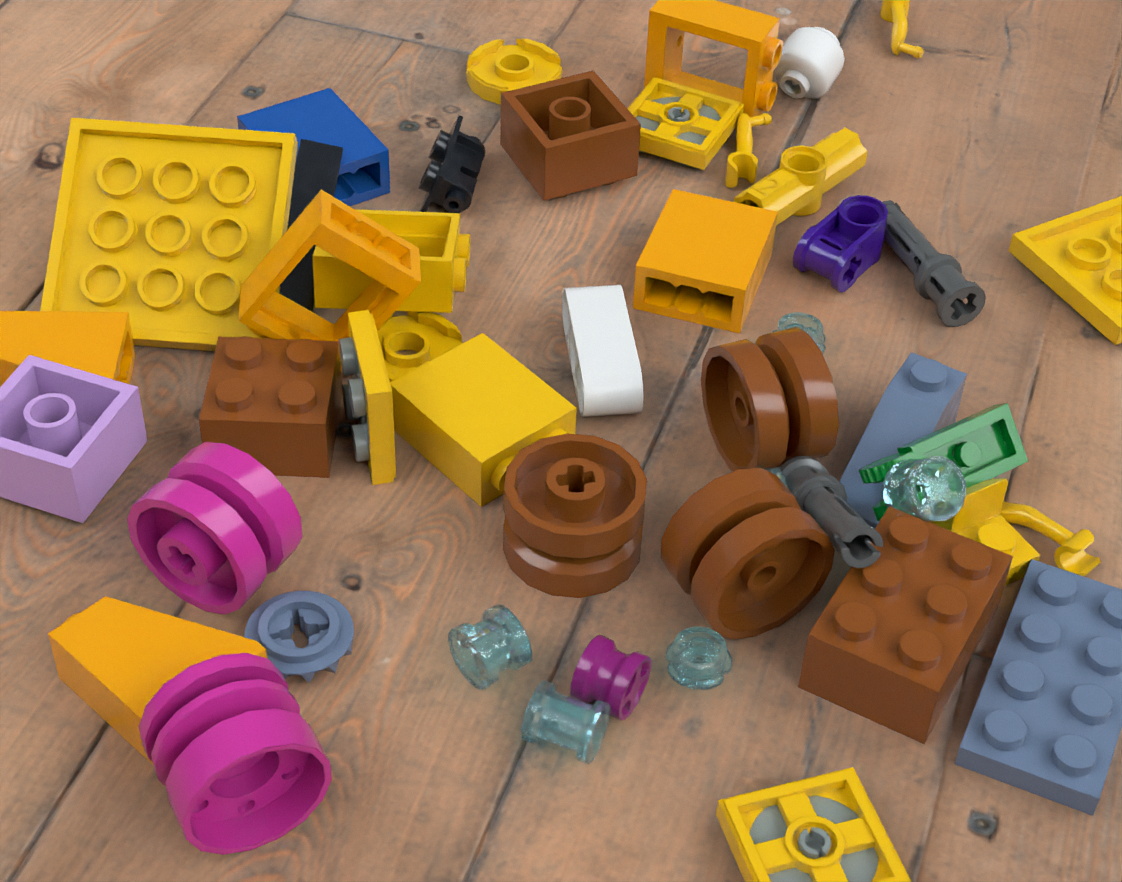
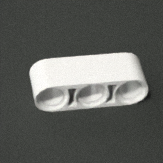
M606 285L563 288V326L580 415L588 417L641 413L643 408L642 372L622 286Z

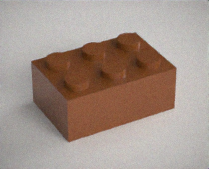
M889 506L875 528L882 537L883 547L875 546L871 542V545L881 553L879 559L865 568L850 567L809 632L798 688L925 744L998 609L1013 556Z

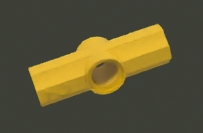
M845 127L837 133H831L811 147L802 145L792 146L785 149L781 154L780 167L735 196L734 202L777 211L776 226L791 215H811L821 208L822 195L865 166L868 151L863 147L859 134Z

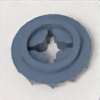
M292 591L277 595L261 604L250 616L246 624L244 637L258 641L266 648L267 659L280 670L285 679L290 675H302L310 684L315 672L326 670L336 673L340 658L352 654L354 625L348 610L331 596L314 591ZM295 624H300L301 632H305V636L308 638L309 645L306 648L299 649V647H295V643L292 640Z

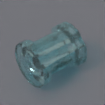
M543 680L536 687L528 703L521 728L522 739L532 744L536 743L539 739L576 752L578 761L590 764L596 757L606 734L611 715L610 703L598 700L594 705L556 692L554 683Z

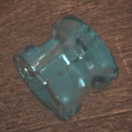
M943 456L902 460L890 468L886 473L883 483V499L887 508L891 506L925 521H946L955 516L963 506L966 496V482L961 469L952 460ZM917 484L920 485L921 493L924 495L922 501L919 500L917 494Z
M496 604L485 610L481 615V620L476 624L462 623L451 629L448 633V643L456 665L463 676L477 689L485 690L499 680L500 672L506 669L517 671L532 661L531 643L524 627L513 612L502 604Z

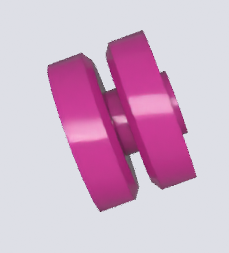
M204 442L192 448L170 469L167 479L154 484L132 505L127 518L130 539L144 564L164 586L182 600L204 611L225 615L240 610L259 590L266 575L276 571L291 556L303 537L301 516L291 495L274 474L251 455L224 443Z

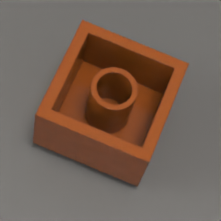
M594 70L501 93L500 145L544 201L565 197L568 194L601 185H610L616 181L637 176L641 124Z
M218 336L199 415L202 443L228 444L251 455L270 470L274 476L329 478L343 397L339 341Z

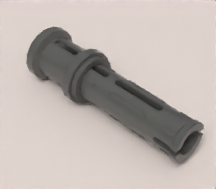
M891 200L883 201L882 203L886 206L888 213L884 240L914 274L916 291L923 298L931 299L936 304L938 316L947 326L958 327L972 321L985 305L986 296L984 290L977 283L967 281L962 275L960 263L951 255L939 253L926 239L924 234L904 214L897 203ZM967 298L968 302L965 304L962 299Z
M797 456L787 460L779 468L776 475L795 496L800 509L812 516L828 535L832 545L848 565L855 568H865L879 559L881 553L871 545V542L875 546L883 547L881 535L872 526H869L850 504H847V494L844 486L834 476L829 475L827 469L817 459L809 456Z

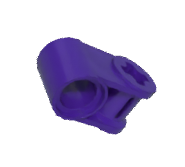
M864 195L851 196L843 200L835 210L817 225L810 227L802 235L792 259L794 268L801 272L810 270L830 280L833 289L839 292L847 291L859 276L881 258L888 215L884 203L876 198Z

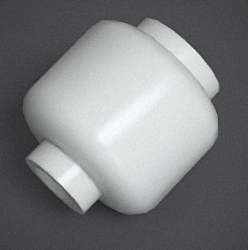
M821 27L798 28L783 44L781 58L777 67L773 70L775 79L781 89L793 98L807 97L818 99L828 92L840 74L845 61L843 50L836 36L829 30Z

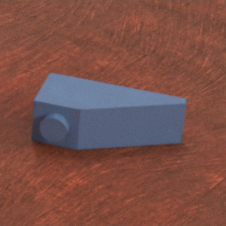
M911 352L887 386L839 481L845 488L847 504H850L869 526L875 529L879 523L872 506H875V504H878L880 500L886 497L912 490L905 470L892 475L886 481L876 484H863L859 469L881 458L897 454V448L955 423L967 377L966 373Z

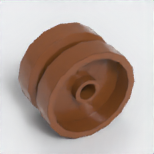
M798 327L761 335L755 344L748 339H743L708 349L703 359L701 373L703 406L709 430L717 450L729 469L736 471L738 469L762 468L771 471L778 469L784 460L787 461L797 456H809L817 459L829 455L836 445L838 434V401L831 372L824 356L808 333Z
M567 433L542 438L520 450L507 466L504 482L503 510L505 519L503 525V551L510 569L528 586L549 595L583 598L607 593L628 580L640 562L647 478L638 460L616 443L597 436Z
M762 468L738 469L715 478L692 494L672 516L661 538L660 558L683 591L691 595L695 606L717 635L734 640L758 636L779 627L800 612L822 588L832 570L835 550L828 535L809 513L800 509L795 496L777 475Z

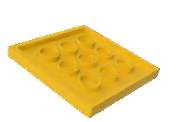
M71 117L40 311L128 312L133 342L136 346L215 351L218 336L262 338L254 334L245 324L238 321L241 285L287 231L298 148L295 133ZM280 286L275 290L278 293L280 291Z

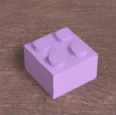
M29 355L0 387V497L84 523L147 442L139 389L137 386Z

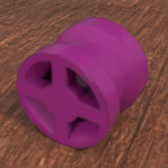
M597 635L585 648L577 663L570 685V694L572 698L582 703L597 701L605 705L608 715L620 721L625 720L633 712L645 690L651 672V658L640 652L625 654L617 650L614 640L603 635Z

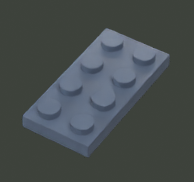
M1031 559L960 744L955 765L1093 816L1122 728V589Z

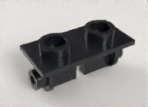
M460 115L457 117L450 133L440 130L428 157L432 160L429 162L419 184V189L426 192L420 212H426L431 202L444 207L450 213H461L471 205L477 182L476 178L479 175L486 151L479 138L459 131L463 117Z

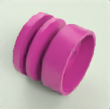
M249 653L218 655L189 666L158 690L147 703L139 724L142 746L148 759L153 762L158 780L166 786L169 804L186 840L200 851L222 855L244 852L281 838L304 822L323 801L332 780L330 760L311 726L300 716L299 704L296 698L289 692L285 678L280 670L269 659Z

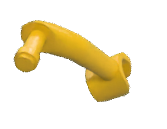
M882 0L880 16L883 20L893 23L891 50L893 54L898 56L903 52L912 55L914 58H921L924 53L922 47H915L904 43L908 31L907 16L910 0Z
M742 113L738 117L736 152L731 153L727 159L725 185L727 187H736L738 177L747 179L751 184L756 183L758 159L752 154L753 136L751 127L769 125L772 122L770 114L763 113L759 116L749 117L747 113Z
M1003 501L1000 515L1008 523L1031 528L1061 545L1054 553L1058 568L1085 576L1101 563L1099 557L1091 556L1084 551L1094 542V536L1091 531L1081 529L1074 534L1032 506Z

